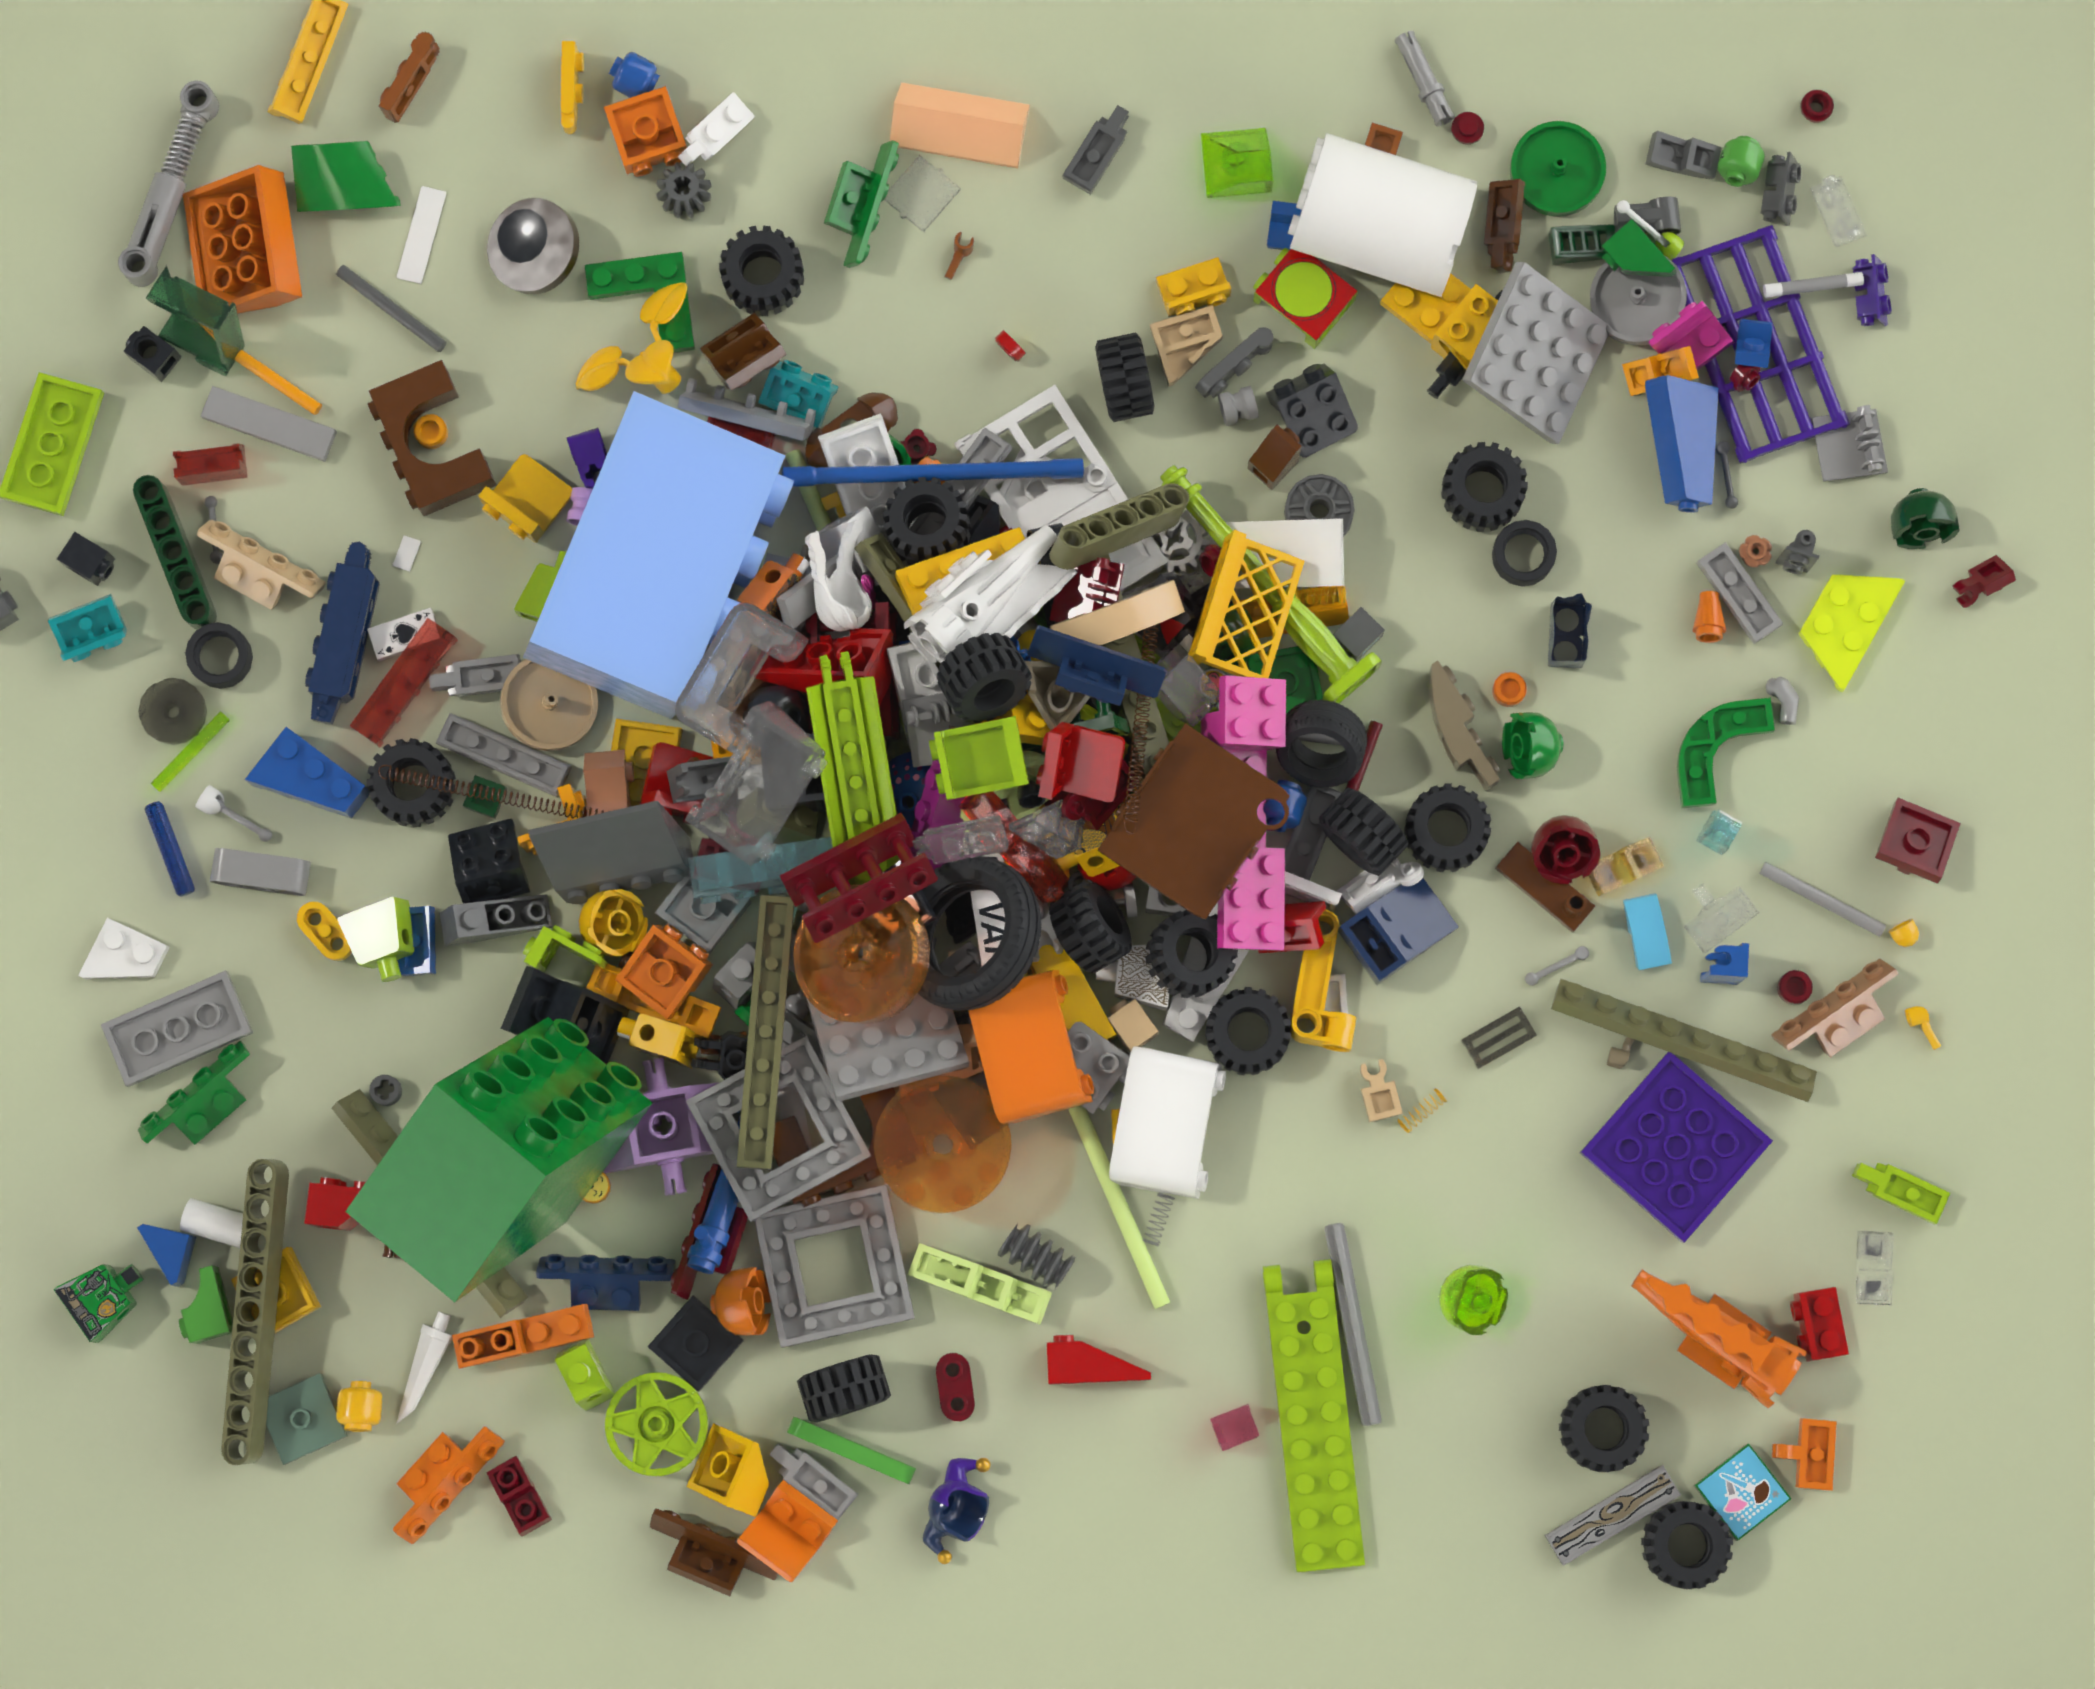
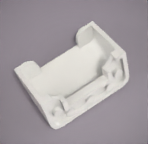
M1138 1046L1132 1048L1110 1162L1109 1176L1111 1181L1120 1186L1199 1199L1200 1191L1205 1192L1208 1183V1171H1203V1164L1200 1162L1212 1096L1215 1097L1217 1091H1223L1225 1086L1226 1071H1222L1223 1065Z

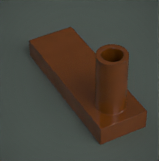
M1519 842L1512 847L1495 868L1572 933L1595 907L1593 903L1570 884L1552 883L1543 878L1534 865L1532 853Z

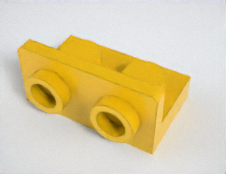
M1219 257L1156 277V283L1168 317L1195 311V308L1207 304L1208 306L1213 305V307L1225 303L1227 301L1226 298L1231 297L1232 288L1226 280Z

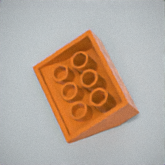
M256 165L183 193L198 303L211 318L277 307L302 298L284 172Z

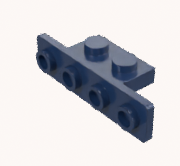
M1040 625L1036 628L1028 650V656L1059 666L1055 685L1061 686L1070 692H1079L1094 697L1102 703H1112L1118 706L1121 705L1125 689L1156 698L1167 671L1165 667Z
M551 1254L540 1257L536 1277L538 1279H570L571 1307L588 1304L589 1310L639 1311L641 1305L640 1281H671L676 1267V1260L666 1259L662 1256H653L645 1259L632 1258L626 1255L615 1258H599L595 1255L564 1257L560 1254Z

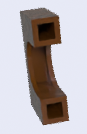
M442 360L369 390L373 401L367 403L375 421L381 419L385 429L380 432L386 449L388 451L393 449L398 460L392 463L399 479L406 478L410 490L405 491V494L413 510L418 508L423 516H427L481 493L485 486L489 488L497 486L480 448L441 464L423 462L412 455L410 451L409 433L416 419L433 408L459 398L450 374Z
M894 1087L860 1096L872 1125V1141L868 1149L871 1157L792 1199L793 1204L802 1203L805 1208L821 1201L820 1195L833 1190L834 1194L838 1195L854 1188L853 1181L865 1177L866 1182L885 1175L884 1168L896 1164L899 1169L916 1162L915 1155L921 1152ZM795 1115L775 1123L773 1155L778 1167L810 1150Z

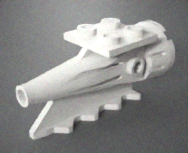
M1043 525L1038 531L995 560H987L992 554L989 550H986L978 555L973 551L965 558L962 557L948 569L950 572L942 580H936L924 591L927 597L920 603L923 609L912 615L904 623L905 629L910 627L912 630L908 638L916 650L929 663L934 665L937 661L940 663L945 661V656L955 650L957 645L963 644L974 636L976 638L985 633H989V635L1000 633L1001 636L1006 635L1011 638L1025 622L1031 619L1047 601L1058 594L1064 585L1078 573L1074 568L1066 570L1057 566L1038 564L1054 544L1057 538L1056 533L1047 525Z

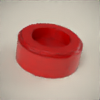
M1004 330L995 337V342L1015 362H1018L1026 354Z

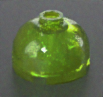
M1464 1265L1453 1270L1445 1278L1439 1293L1440 1310L1448 1323L1470 1335H1482L1487 1333L1483 1330L1487 1329L1491 1324L1496 1326L1506 1310L1508 1291L1502 1286V1281L1500 1280L1503 1279L1501 1274L1480 1265Z

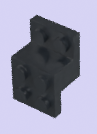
M526 966L500 1029L517 1036L547 1017L553 1021L558 1018L568 1020L583 1030L589 1039V1044L586 1048L607 1065L619 1038L617 1035L619 1023L623 1017H627L630 1009L585 987L559 980L538 969Z

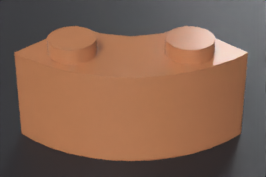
M625 749L585 753L583 772L586 788L587 816L590 807L592 808L590 816L595 814L596 809H598L597 814H601L602 810L605 813L631 807L629 782H634L633 762H626Z

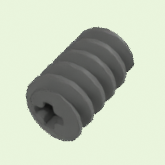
M1017 1223L997 1255L1003 1257L1011 1252L1009 1259L1011 1265L1022 1260L1020 1267L1022 1273L1033 1268L1031 1279L1035 1281L1044 1275L1042 1286L1048 1288L1055 1283L1056 1290L1072 1267L1075 1256L1071 1255L1066 1260H1062L1064 1253L1062 1247L1052 1253V1240H1048L1043 1245H1040L1042 1235L1040 1232L1029 1237L1028 1234L1031 1226L1027 1224L1019 1230L1017 1229Z

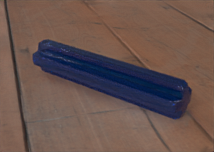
M160 801L150 803L145 806L144 810L173 887L178 896H187L195 891V887L166 810Z

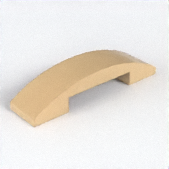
M1170 580L1146 589L1137 595L1051 625L1050 628L1097 645H1103L1161 623L1185 611L1175 581Z

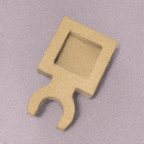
M1383 1059L1378 1060L1380 1070L1376 1075L1368 1073L1366 1064H1361L1360 1066L1361 1076L1370 1085V1087L1361 1089L1369 1123L1403 1114L1395 1081L1384 1082L1383 1077L1386 1074L1387 1067Z

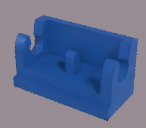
M1741 943L1739 946L1721 945L1714 949L1715 953L1705 956V959L1708 961L1717 960L1716 965H1710L1708 972L1701 973L1700 983L1738 985L1748 977L1749 943Z

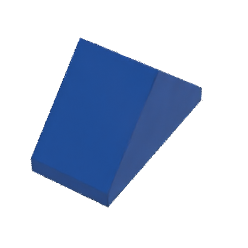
M146 1224L138 1226L139 1232L170 1285L179 1287L184 1284L196 1236Z

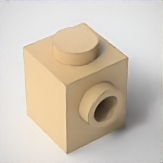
M1123 999L1109 1010L1112 1015L1108 1017V1020L1130 1054L1134 1046L1142 1047L1159 1033L1136 999L1129 1003L1126 999Z

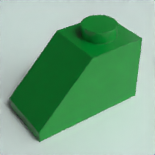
M1633 219L1601 245L1605 251L1602 258L1614 272L1619 268L1627 275L1672 277L1677 273L1676 268Z

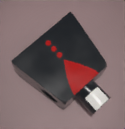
M1175 572L1160 574L1148 589L1174 580L1185 612L1159 623V626H1156L1159 631L1150 632L1146 630L1145 633H1156L1158 637L1153 638L1157 640V643L1151 644L1156 645L1159 650L1173 649L1179 644L1189 653L1195 634L1193 628L1199 621L1202 611ZM1144 629L1137 632V633L1140 634L1142 637H1143V635H1145L1144 632H1143Z

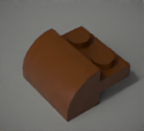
M755 312L700 348L718 378L727 390L730 389L731 391L747 385L752 380V377L763 370L773 368L779 363L781 358L787 355L781 344L773 337L765 323Z

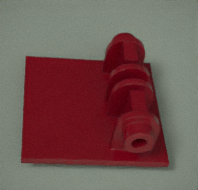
M1097 557L1093 561L1074 568L1078 573L1054 596L1049 620L1062 622L1077 615L1086 614L1118 602L1125 564L1110 562L1109 559Z

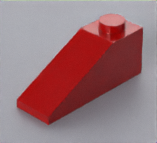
M1074 1335L1053 1336L1054 1342L1047 1343L1049 1385L1151 1380V1372L1082 1341H1074Z

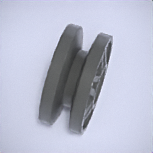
M1324 474L1307 476L1298 481L1288 493L1284 509L1285 520L1343 519L1344 538L1350 530L1354 516L1353 496L1347 486L1335 477ZM1317 504L1324 505L1328 510V514L1324 518H1316L1310 512L1311 507Z

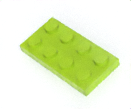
M41 372L38 373L0 487L1 499L64 517L104 396V392L101 389Z

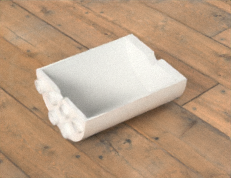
M1326 133L1324 139L1317 138L1303 188L1296 208L1301 209L1300 216L1293 215L1288 234L1293 235L1290 249L1442 297L1453 267L1457 248L1461 244L1476 194L1477 181Z

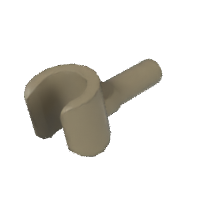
M1626 1037L1622 1049L1611 1047L1607 1065L1618 1069L1623 1068L1629 1060L1631 1046L1635 1039Z

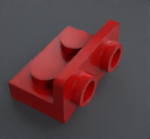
M1836 1287L1793 1294L1795 1301L1790 1302V1309L1794 1322L1799 1321L1801 1335H1797V1345L1806 1351V1362L1849 1355Z

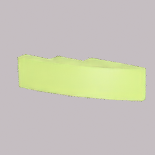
M921 1243L918 1245L907 1274L1039 1325L1042 1322L1052 1292Z

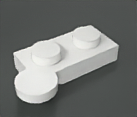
M1396 858L1380 876L1364 870L1338 889L1337 892L1342 893L1341 899L1357 914L1397 888L1400 884L1403 886L1415 885L1423 878L1424 870L1417 862H1406L1402 865L1398 858Z

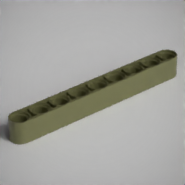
M257 1159L252 1162L247 1172L221 1445L222 1456L231 1465L254 1463L261 1458L264 1450L289 1184V1170L286 1164L276 1159ZM269 1166L272 1170V1178L267 1183L264 1178V1172ZM264 1201H267L269 1205V1212L266 1217L261 1212V1206ZM261 1235L266 1239L263 1251L258 1247V1239ZM258 1269L261 1270L263 1275L260 1285L255 1281V1273ZM255 1303L258 1305L260 1312L256 1320L251 1313L252 1306ZM251 1338L256 1342V1350L253 1354L248 1349V1343ZM248 1372L253 1377V1384L250 1389L245 1383V1377ZM244 1407H247L250 1412L247 1423L242 1418ZM241 1441L245 1443L247 1450L244 1457L240 1455L238 1448Z

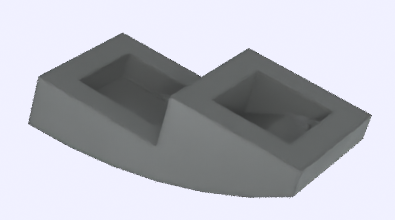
M1656 131L1652 133L1645 165L1683 175L1714 179L1722 147L1693 137L1684 140Z

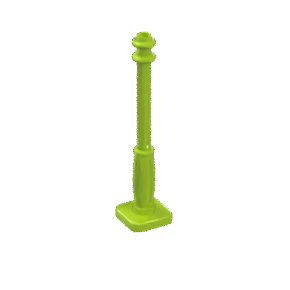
M1175 465L1171 466L1160 476V479L1163 481L1161 486L1173 483L1187 490L1189 502L1186 509L1219 547L1222 548L1225 537L1233 530L1200 494L1202 486L1199 483L1192 485L1186 479L1188 470L1185 467L1178 469ZM1246 549L1244 561L1249 571L1262 566V563L1249 549ZM1266 569L1252 575L1260 593L1274 587ZM1277 590L1263 596L1272 606L1271 613L1281 610L1283 602ZM1294 594L1284 628L1304 654L1329 676L1328 680L1332 685L1324 692L1322 700L1340 704L1380 668L1382 660L1374 652L1366 655L1358 663L1353 657L1349 658L1330 630Z

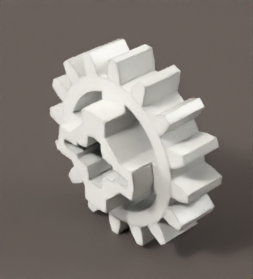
M1188 510L1185 513L1183 512L1176 526L1152 536L1155 538L1154 540L1160 543V550L1168 561V564L1155 571L1156 573H1159L1162 568H1166L1167 573L1178 569L1179 573L1184 576L1187 566L1196 570L1198 567L1196 558L1199 559L1200 554L1204 552L1201 548L1205 549V547L1210 545L1209 540L1202 538L1208 535L1203 527L1200 528V524L1192 517ZM1189 526L1195 533L1196 544L1193 542L1194 540L1188 538L1187 531ZM1180 530L1179 543L1175 542L1168 550V537L1173 538ZM1180 555L1186 557L1181 560H1171L1173 557H1177Z

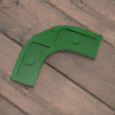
M1771 698L1734 701L1719 705L1706 712L1692 725L1681 743L1677 758V778L1681 809L1712 806L1717 803L1713 778V757L1718 747L1726 740L1738 736L1773 733L1775 727Z

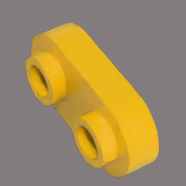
M308 902L299 909L297 913L299 928L325 957L333 961H342L352 954L337 917L325 905L319 902ZM315 914H320L321 922L313 926L311 924V917ZM342 939L343 947L340 950H334L332 946L334 940Z

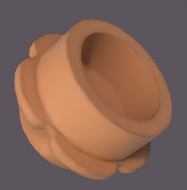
M1751 535L1745 539V543L1740 545L1739 554L1746 565L1756 568L1760 565H1766L1771 560L1772 554L1770 551L1772 546L1766 538L1761 539L1758 535ZM1757 548L1759 553L1754 554L1753 549Z

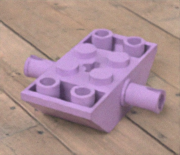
M664 1058L654 1059L656 1073H654L651 1060L642 1062L648 1091L643 1095L653 1104L607 1165L604 1173L657 1164V1166H661L665 1196L675 1195L674 1180L678 1194L687 1192L681 1165L684 1159L714 1154L690 1111L686 1100L718 1083L668 1088ZM664 1118L669 1123H672V1128L668 1129V1134L665 1135L661 1131H656V1127L662 1124L661 1119Z

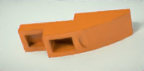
M581 1304L452 1335L458 1367L461 1369L594 1338L588 1304Z

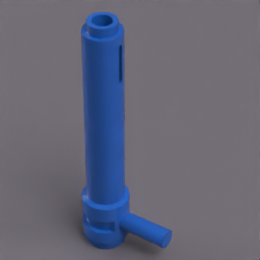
M740 1114L739 1120H738V1122H737V1125H738L739 1129H740L741 1114ZM722 1168L703 1222L697 1225L694 1231L695 1244L690 1246L687 1254L689 1258L687 1265L705 1274H713L715 1268L720 1266L723 1258L720 1253L722 1249L726 1248L730 1238L728 1230L739 1202Z

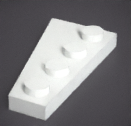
M1218 902L1209 916L1215 913L1218 915ZM1191 936L1182 964L1190 970L1202 971L1206 965V951L1201 942ZM1235 949L1238 950V957L1232 961L1236 964L1234 970L1228 974L1229 978L1214 990L1196 998L1195 995L1190 998H1181L1180 993L1175 996L1172 995L1163 1025L1189 1042H1193L1207 1020L1211 1009L1220 999L1249 950Z

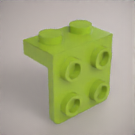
M554 925L552 930L543 926L538 937L532 936L523 951V954L526 955L524 962L529 967L544 973L559 946L603 969L607 965V962L603 959L605 955L601 954L602 950L584 941L582 946L574 943L576 938L568 931Z

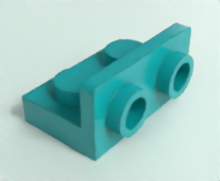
M779 361L776 366L770 369L758 403L777 411L780 401L788 403L786 414L802 419L806 418L808 409L816 410L813 427L820 428L832 396L837 393L839 387L832 384V379L820 373L811 375L802 371V366L793 361Z

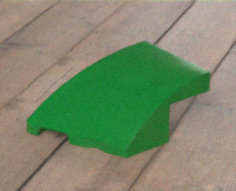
M369 141L291 146L297 212L401 206L398 196L393 195L385 180L387 175L383 167L376 161V154Z

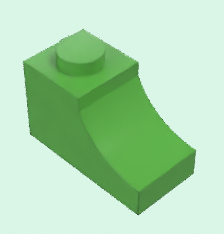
M211 1265L199 1269L200 1285L198 1293L188 1308L181 1309L183 1318L179 1319V1327L183 1338H188L189 1343L197 1344L232 1334L233 1319L218 1266Z

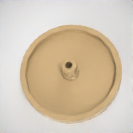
M525 659L510 672L505 680L500 696V709L507 728L520 742L534 749L556 751L574 745L592 727L598 711V694L595 687Z

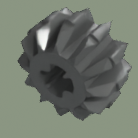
M676 162L674 166L675 172L672 173L669 169H664L663 174L666 179L657 180V187L661 190L656 193L658 201L664 202L662 207L665 212L674 209V216L680 218L683 211H686L688 218L692 219L694 215L692 209L696 208L698 211L704 212L705 207L702 202L711 201V194L707 190L712 185L710 180L704 179L706 174L703 169L694 172V164L690 163L686 166L685 170H682L680 163ZM684 186L686 190L687 186H689V193L684 195L683 191H681V195L679 194V188Z

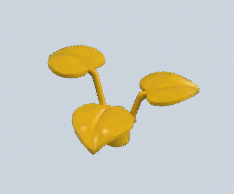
M684 282L666 286L652 294L642 306L640 319L646 324L650 323V330L655 339L654 343L650 344L644 351L640 352L639 356L631 361L620 358L622 350L618 346H609L598 350L582 366L576 380L577 390L594 391L603 388L615 378L619 371V366H626L625 376L630 382L654 384L662 394L673 391L680 384L681 375L671 365L674 352L673 345L667 340H661L657 327L658 324L669 322L678 313L685 299L687 284Z

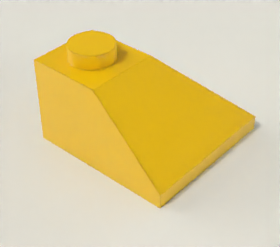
M713 1423L686 1487L727 1507L756 1517L769 1487L759 1443Z

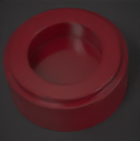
M1799 970L1785 973L1777 984L1779 997L1791 1005L1805 1002L1811 996L1813 990L1810 977Z

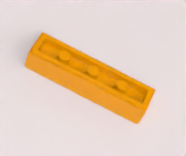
M1319 586L1316 588L1314 604L1312 603V596L1314 598L1315 587L1311 588L1312 596L1309 588L1307 604L1308 588L1305 589V594L1304 589H1302L1301 602L1326 627L1344 624L1349 619L1347 601L1343 603V589L1341 603H1339L1342 586H1337L1335 590L1334 604L1332 603L1330 588L1327 604L1325 601L1324 589L1327 600L1329 586ZM1330 586L1334 598V590L1336 586ZM1263 597V599H1264V601H1265V603H1266V605H1267V607H1268V609H1269V611H1270V613H1271L1272 606H1271L1270 603ZM1257 600L1242 606L1249 612L1253 622L1265 617ZM1274 617L1273 619L1277 623L1278 618ZM1267 621L1256 626L1258 638L1273 636ZM1284 628L1282 634H1287V631L1285 630V628Z

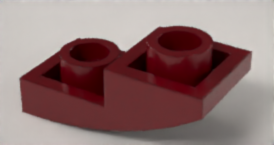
M517 1456L486 1472L520 1536L523 1537L552 1520L538 1491Z

